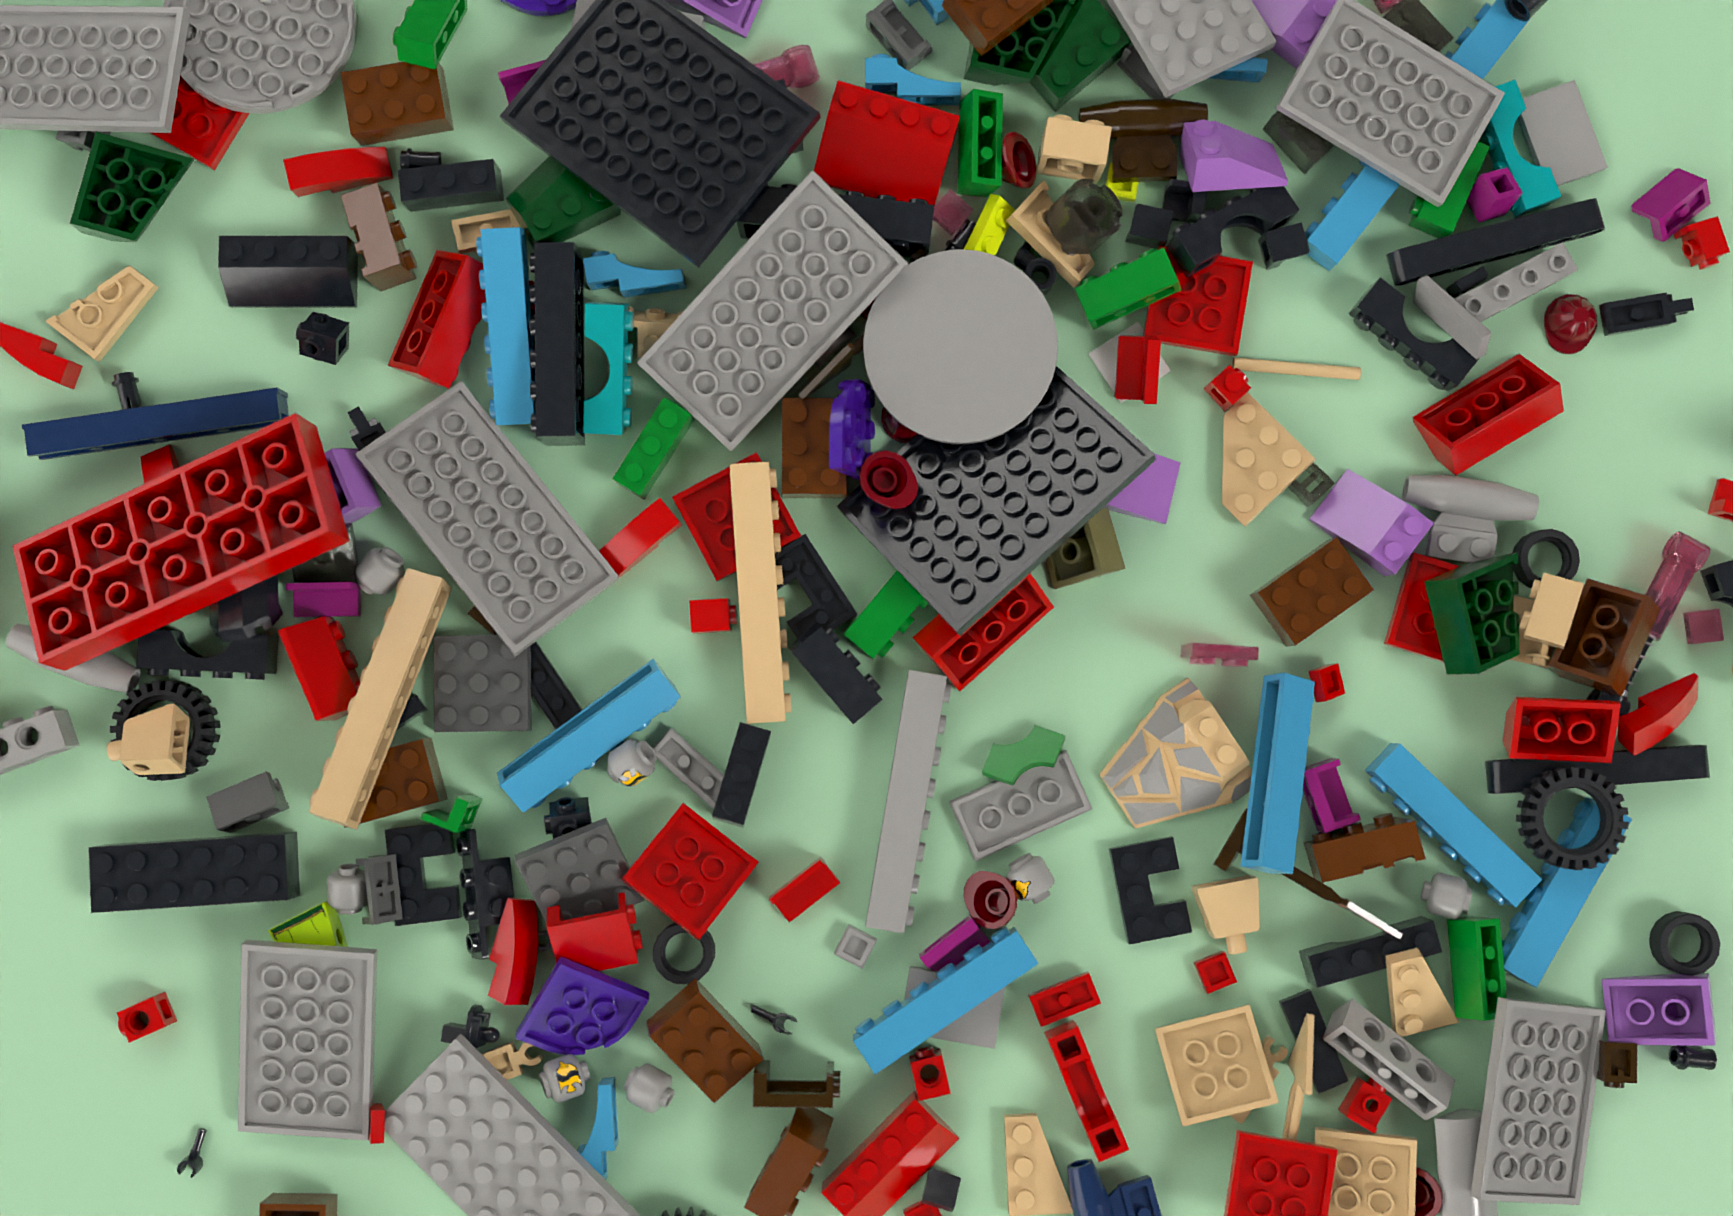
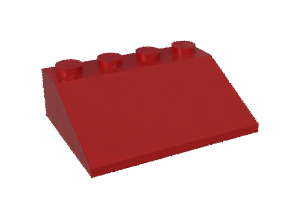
M838 80L828 111L814 172L830 187L838 190L860 192L864 194V197L877 198L878 195H890L895 197L896 201L909 202L910 199H923L928 201L929 205H934L935 207L958 130L960 116Z

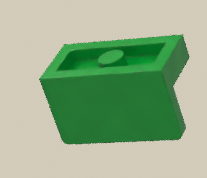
M472 794L456 797L450 813L434 809L423 812L420 819L455 833L471 829L483 798Z

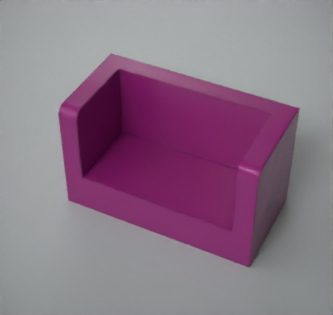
M1329 758L1305 767L1303 793L1316 829L1323 833L1361 821L1360 815L1353 813L1336 768L1341 765L1338 758Z

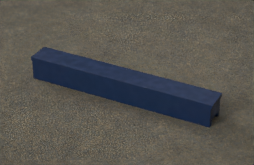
M276 387L22 424L27 456H39V460H47L260 429L289 416L288 393Z

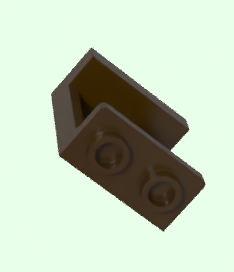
M763 1060L754 1069L753 1107L833 1108V1098H840V1071H834V1061H828L826 1080H770V1060Z

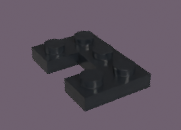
M806 534L782 548L781 552L775 553V565H782L783 584L777 585V591L797 579L813 603L812 606L787 621L797 639L815 623H818L823 629L828 625L832 630H835L858 615Z
M432 823L386 829L387 855L396 854L403 919L394 921L395 926L461 918L459 885L427 889L423 860L424 857L455 853L453 831Z
M1169 836L1109 848L1127 943L1130 945L1192 933L1186 900L1182 899L1154 905L1148 877L1150 874L1180 869L1174 838Z

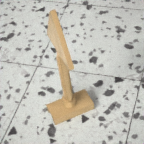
M1306 1014L1288 1061V1066L1294 1075V1083L1289 1093L1282 1138L1297 1140L1304 1094L1312 1095L1314 1014Z

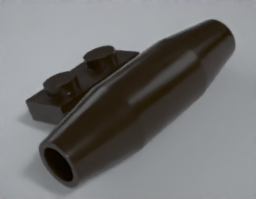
M1169 98L1117 100L1079 108V122L1098 120L1103 122L1104 126L1112 127L1110 139H1117L1112 148L1113 183L1177 180V148L1171 137L1182 135L1183 126L1186 122L1208 120L1207 103Z

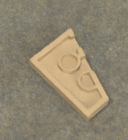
M1043 180L1006 221L1043 258L1051 261L1056 271L1074 288L1092 269L1095 262L1077 233L1069 230L1062 218L1065 213L1059 204H1053L1047 194L1049 187Z
M129 265L97 286L95 292L83 300H76L69 305V309L58 316L53 315L45 322L93 359L100 362L159 287Z
M1418 948L1386 955L1391 1025L1394 1032L1404 1037L1459 1023Z
M1036 1113L1004 1114L1009 1216L1072 1214L1070 1201Z

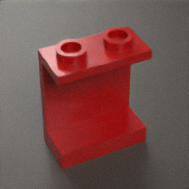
M625 892L618 893L619 910L564 920L560 905L547 907V931L556 964L560 957H564L593 970L601 971L638 963L637 950L643 949L640 930H634L633 924L637 923L635 908L633 904H627Z

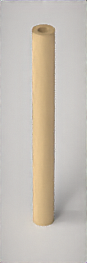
M1236 357L1233 358L1232 368H1238L1241 371L1359 380L1361 376L1360 367Z

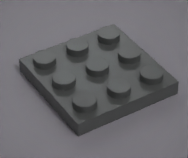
M498 635L433 636L434 732L532 731L531 645L515 657Z
M606 818L514 855V861L546 922L547 907L560 905L563 918L567 920L619 910L618 893L625 892L628 905H635L644 901L641 895L622 881V878L631 867Z

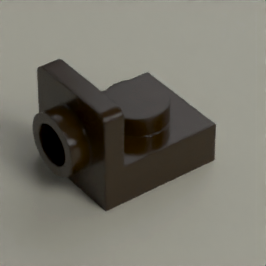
M1599 1040V1070L1597 1072V1079L1603 1081L1604 1086L1625 1088V1083H1637V1043Z

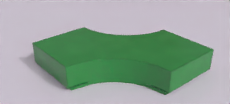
M1034 725L1029 735L1017 743L1009 745L993 743L982 774L983 776L1013 786L1019 776L1031 768L1039 766L1053 768L1063 747L1065 735Z

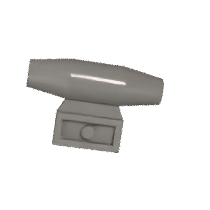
M1408 475L1405 479L1402 493L1404 501L1440 512L1430 528L1425 555L1471 563L1494 557L1498 534L1493 521L1534 520L1539 506V497L1536 494L1498 482L1452 475Z
M16 624L7 636L6 645L8 648L42 668L84 684L128 693L134 690L139 682L140 670L109 651L63 671L38 662L30 626Z

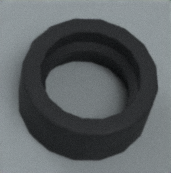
M1554 529L1534 531L1522 537L1514 546L1512 553H1518V564H1513V572L1517 579L1528 588H1532L1535 579L1542 580V578L1537 577L1532 572L1528 562L1529 551L1538 542H1551L1559 549L1562 556V566L1560 572L1555 576L1572 580L1578 571L1580 563L1579 550L1573 539L1564 532Z
M1675 911L1663 915L1655 922L1650 931L1649 946L1652 956L1661 966L1672 972L1693 976L1706 972L1714 965L1720 952V939L1717 930L1710 921L1696 914ZM1681 924L1695 927L1701 939L1700 949L1696 957L1689 962L1675 960L1670 955L1668 949L1670 934L1673 929Z
M672 923L658 935L653 946V961L656 969L666 980L675 984H689L695 978L700 980L710 970L715 959V943L712 935L706 930L699 939L703 947V958L700 964L690 971H679L668 963L665 949L668 941L673 936L688 932L678 924Z

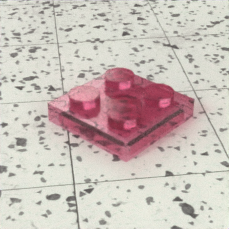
M1205 643L1181 645V658H1190L1189 664L1215 665V660H1222L1221 666L1248 667V661L1258 660L1259 647Z

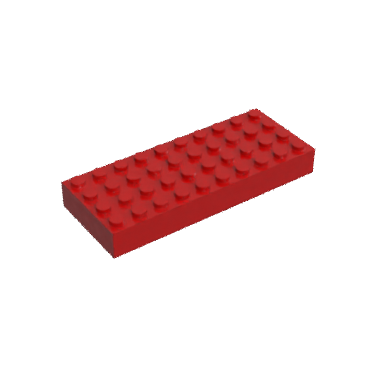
M294 413L25 539L12 547L38 662L66 671L343 545L350 540L317 426Z

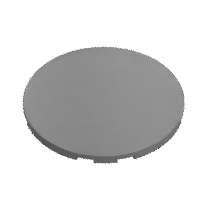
M164 0L163 7H184L190 13L181 77L194 91L210 102L243 113H275L295 108L312 100L326 90L341 74L340 72L343 71L350 59L356 40L357 14L353 0Z
M955 249L932 253L908 264L880 292L871 307L865 325L863 354L871 387L886 411L904 427L930 440L949 444H971L1003 435L1023 422L1034 411L1047 392L1054 375L1058 355V338L1054 317L1049 304L1036 284L1024 272L995 255L981 251Z

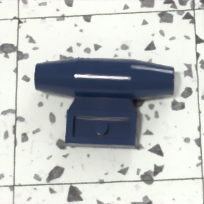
M1092 1159L1077 1160L1067 1166L1071 1208L1074 1216H1161L1150 1176L1145 1175L1117 1184V1187L1108 1194Z

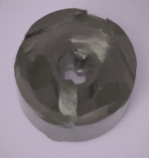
M1085 178L1076 181L1051 205L1045 215V221L1050 227L1053 236L1061 244L1062 250L1067 255H1083L1094 252L1115 234L1121 226L1119 218L1122 216V207L1117 196L1106 185L1100 187L1093 184L1095 181L1093 179Z

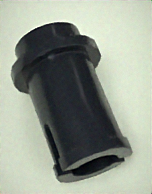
M407 148V151H401L400 153L401 169L442 165L441 152L412 151V148Z
M966 219L955 237L946 242L947 247L945 251L964 250L976 223Z
M123 372L115 374L112 386L117 388L122 410L143 407L136 385L139 379L134 377V373Z
M1687 1045L1672 1046L1669 1050L1670 1063L1680 1070H1685L1687 1067L1713 1070L1717 1064L1716 1053L1713 1049H1699L1687 1047Z

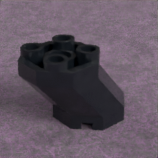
M278 574L209 605L210 626L214 635L220 637L223 642L248 639L256 635L254 628L263 625L264 630L274 626L283 615L278 597Z

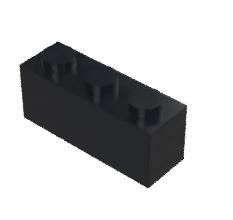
M494 159L398 170L401 202L410 212L504 201L501 170Z
M815 623L788 646V649L851 723L855 724L883 700L877 693L881 687L869 673L863 677L857 670L861 663L849 649L844 653L836 645L840 638L828 625L823 629L818 623Z
M742 722L739 723L712 819L744 828L771 731Z

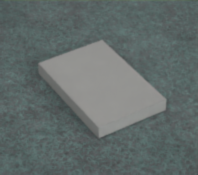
M1575 80L1523 98L1527 109L1517 119L1534 164L1541 167H1550L1557 186L1599 173L1608 168Z
M910 966L904 1000L911 996L909 991L919 983L925 981L928 985L938 978L936 975L938 971ZM1005 987L930 1038L995 1049Z

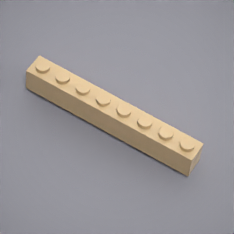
M769 462L730 464L747 724L786 721L785 713L791 712L790 693L784 694L783 681H789L788 661L782 662L781 649H787L786 629L780 630L779 617L785 616L784 597L778 598L777 585L783 584L782 565H775V552H781L780 533H773V520H779L778 500L771 501V488H777L776 468H769Z
M407 568L404 577L399 579L396 586L397 595L393 605L385 613V624L382 632L374 640L372 646L373 654L370 662L361 672V684L357 694L349 702L348 716L345 724L336 734V746L332 756L326 760L319 788L311 796L309 813L321 819L357 830L451 593L452 587L443 578Z

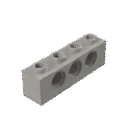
M1562 242L1455 298V300L1478 321L1482 322L1576 272L1578 268Z
M53 706L34 711V717L23 720V717L2 723L4 728L0 729V775L80 746L68 710H54ZM34 729H36L39 734V739L36 744L32 741L31 738ZM4 740L8 744V751L5 755L1 750V744Z
M1353 998L1332 1012L1323 1037L1324 1041L1425 1121L1448 1108L1455 1082L1454 1078Z

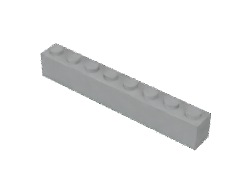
M908 670L866 917V927L904 933L906 925L912 926L914 907L909 906L911 893L917 894L920 875L914 874L916 861L922 862L925 843L920 842L921 830H928L930 811L925 810L927 797L933 798L936 779L930 778L932 765H939L941 747H936L937 734H944L946 715H941L943 702L949 703L952 684L946 683L947 676Z

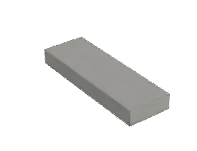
M1426 275L1418 279L1413 302L1476 360L1486 355L1491 331L1430 277Z
M670 728L652 748L656 758L714 809L724 774L673 728Z

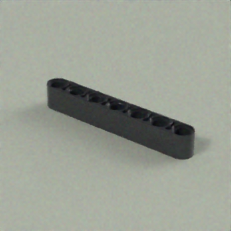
M1596 198L1401 248L1387 254L1386 258L1394 286H1401L1417 282L1418 279L1426 275L1432 278L1554 246L1562 242L1565 243L1588 237L1605 230V225Z
M1707 745L1649 748L1635 756L1628 750L1613 751L1612 763L1535 759L1485 761L1487 790L1489 794L1523 792L1524 788L1532 786L1530 781L1533 778H1540L1542 776L1541 773L1553 771L1554 768L1560 767L1593 770V773L1602 774L1606 777V782H1613L1614 785L1710 777Z

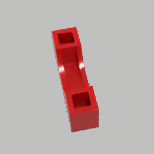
M1071 1020L1045 1031L1044 1034L1097 1160L1102 1162L1128 1151L1129 1147L1104 1093L1089 1051L1075 1021Z

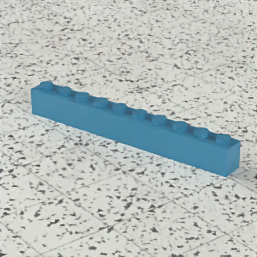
M1496 0L1492 5L1486 2L1474 17L1478 23L1473 29L1467 26L1455 41L1459 45L1456 51L1451 53L1448 50L1444 56L1483 79L1528 21L1523 22L1514 18L1507 11L1504 4L1505 0ZM1360 161V164L1364 167L1358 175L1352 172L1340 188L1344 192L1340 198L1336 199L1333 196L1321 212L1325 214V217L1318 224L1313 221L1305 231L1310 250L1307 255L1328 271L1339 263L1400 185Z

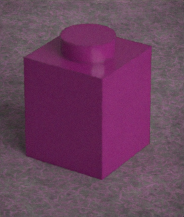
M1508 167L1481 174L1474 183L1466 202L1477 221L1483 222L1504 216L1523 192Z

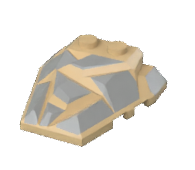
M1186 678L1157 699L1152 710L1139 722L1134 733L1126 743L1121 745L1099 774L1132 826L1136 829L1235 802L1250 792L1252 769L1249 766L1248 758L1213 705L1208 700H1205L1199 689L1189 678Z

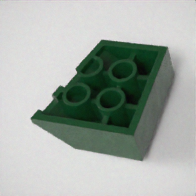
M1054 0L982 56L970 43L964 79L993 86L1031 82L1076 0Z
M1076 0L1033 79L1029 83L1053 111L1056 112L1119 60L1124 50L1129 47L1131 40L1098 0Z
M96 132L70 224L81 233L115 242H137L189 169L194 159Z
M550 156L506 197V201L519 225L525 229L526 237L534 252L535 243L565 242L621 215V209Z
M1510 553L1467 563L1424 581L1447 675L1479 674L1520 655L1519 615L1514 611L1513 595L1519 594V582L1513 581V564H1518V553Z

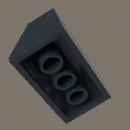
M219 236L218 268L229 307L357 308L358 253L356 252L355 242L348 236Z

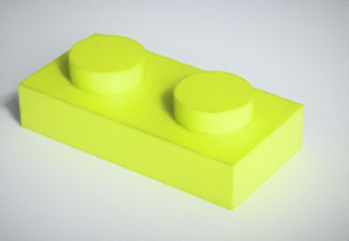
M990 194L964 250L981 251L996 255L1010 226L1006 220L1015 211L1000 195Z

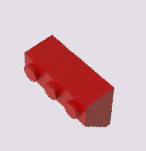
M323 616L278 630L315 720L335 721L347 716L349 702L353 696H356L361 683L355 670L358 667L356 657L351 650H347L343 638L346 636L338 620L335 621L332 617Z
M1516 697L1506 712L1502 741L1509 758L1612 763L1621 704L1619 701Z

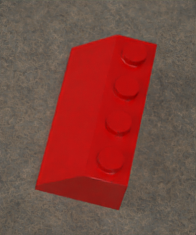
M436 250L388 366L433 385L447 389L450 388L451 383L458 376V367L462 357L471 345L473 331L482 319V303L486 302L485 289L480 287L479 271L484 270L483 263L468 255Z
M1517 354L1413 416L1412 419L1436 460L1457 476L1562 413L1564 408L1561 385L1524 356Z
M1030 573L961 636L938 614L912 638L960 692L1051 611L1054 606Z
M913 1091L822 1182L821 1193L843 1216H883L960 1138L924 1100L919 1101L917 1093Z

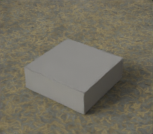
M848 924L834 954L863 969L877 938Z

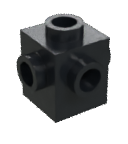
M312 312L304 322H300L296 330V340L299 341V354L317 361L336 365L349 349V322L330 317L327 314Z
M564 797L555 802H549L550 815H544L546 835L552 834L553 839L592 823L588 797L576 799Z

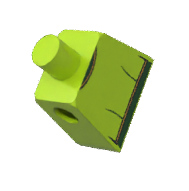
M327 901L268 930L274 942L347 947L339 915L336 909L332 908Z

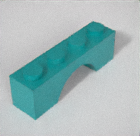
M1514 79L1495 86L1505 94L1481 136V143L1490 146L1488 152L1493 162L1492 170L1495 171L1508 167L1523 192L1509 209L1512 211L1514 218L1549 206L1562 196L1551 168L1536 166L1527 162L1520 156L1514 146V124L1520 114L1527 109Z
M585 303L584 336L595 341L605 351L610 364V375L604 389L599 394L584 401L583 433L623 435L626 432V427H631L632 408H627V395H632L633 379L632 376H627V365L633 361V344H628V331L633 330L634 314L633 311H628L629 303Z

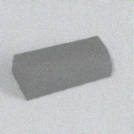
M1461 1108L1435 1118L1438 1182L1443 1200L1440 1209L1441 1216H1498L1497 1201H1481L1470 1196L1482 1111Z

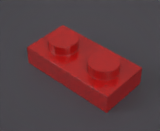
M1088 971L1028 994L1041 1027L1101 1004Z

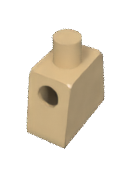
M173 703L127 719L123 725L122 740L108 743V757L111 761L120 760L122 764L138 775L185 773L190 717Z
M1250 874L1191 886L1209 935L1214 939L1225 937L1228 954L1247 952L1245 933L1255 932L1260 929L1258 877Z

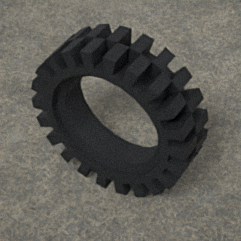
M158 680L139 685L138 690H131L127 693L128 699L120 700L117 706L121 707L120 712H114L111 718L117 720L116 726H110V733H116V739L110 740L111 742L122 740L123 725L127 719L145 713L149 707L163 700L172 701L182 706L188 712L193 725L192 739L187 748L185 773L138 775L134 773V775L147 777V780L152 781L185 778L186 775L198 772V767L205 766L209 762L206 758L209 755H214L216 748L212 747L213 743L219 742L220 735H215V728H221L220 721L214 720V715L218 714L216 708H210L209 703L212 701L208 696L201 695L203 691L197 687H190L191 684L185 682Z
M1554 768L1553 771L1541 773L1542 776L1540 778H1533L1530 781L1532 786L1524 788L1521 794L1525 798L1523 801L1518 800L1517 807L1521 808V815L1516 814V822H1521L1522 828H1518L1520 836H1525L1526 841L1523 843L1527 848L1534 851L1532 854L1537 858L1545 860V863L1552 866L1583 870V868H1595L1597 863H1606L1610 860L1607 857L1609 854L1616 855L1620 850L1616 845L1618 842L1624 843L1626 836L1621 835L1622 829H1628L1629 822L1623 821V815H1629L1628 808L1621 806L1620 802L1625 801L1623 795L1615 793L1614 790L1617 787L1613 782H1606V777L1602 774L1593 773V770L1585 768ZM1575 787L1589 794L1596 802L1600 812V825L1595 837L1584 846L1574 849L1564 848L1554 842L1546 831L1543 819L1544 809L1548 800L1560 790Z

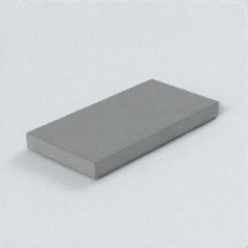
M1067 750L1060 752L1055 767L1039 766L1031 768L1022 773L1013 786L996 780L949 801L975 861L1092 810Z

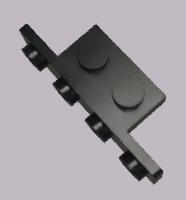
M467 829L459 832L460 837L456 841L457 852L459 856H462L463 869L460 870V883L462 888L465 889L466 902L463 903V915L469 924L466 946L468 952L472 954V958L484 960L488 959L486 926L500 924L507 898H514L510 857L479 860L476 830Z

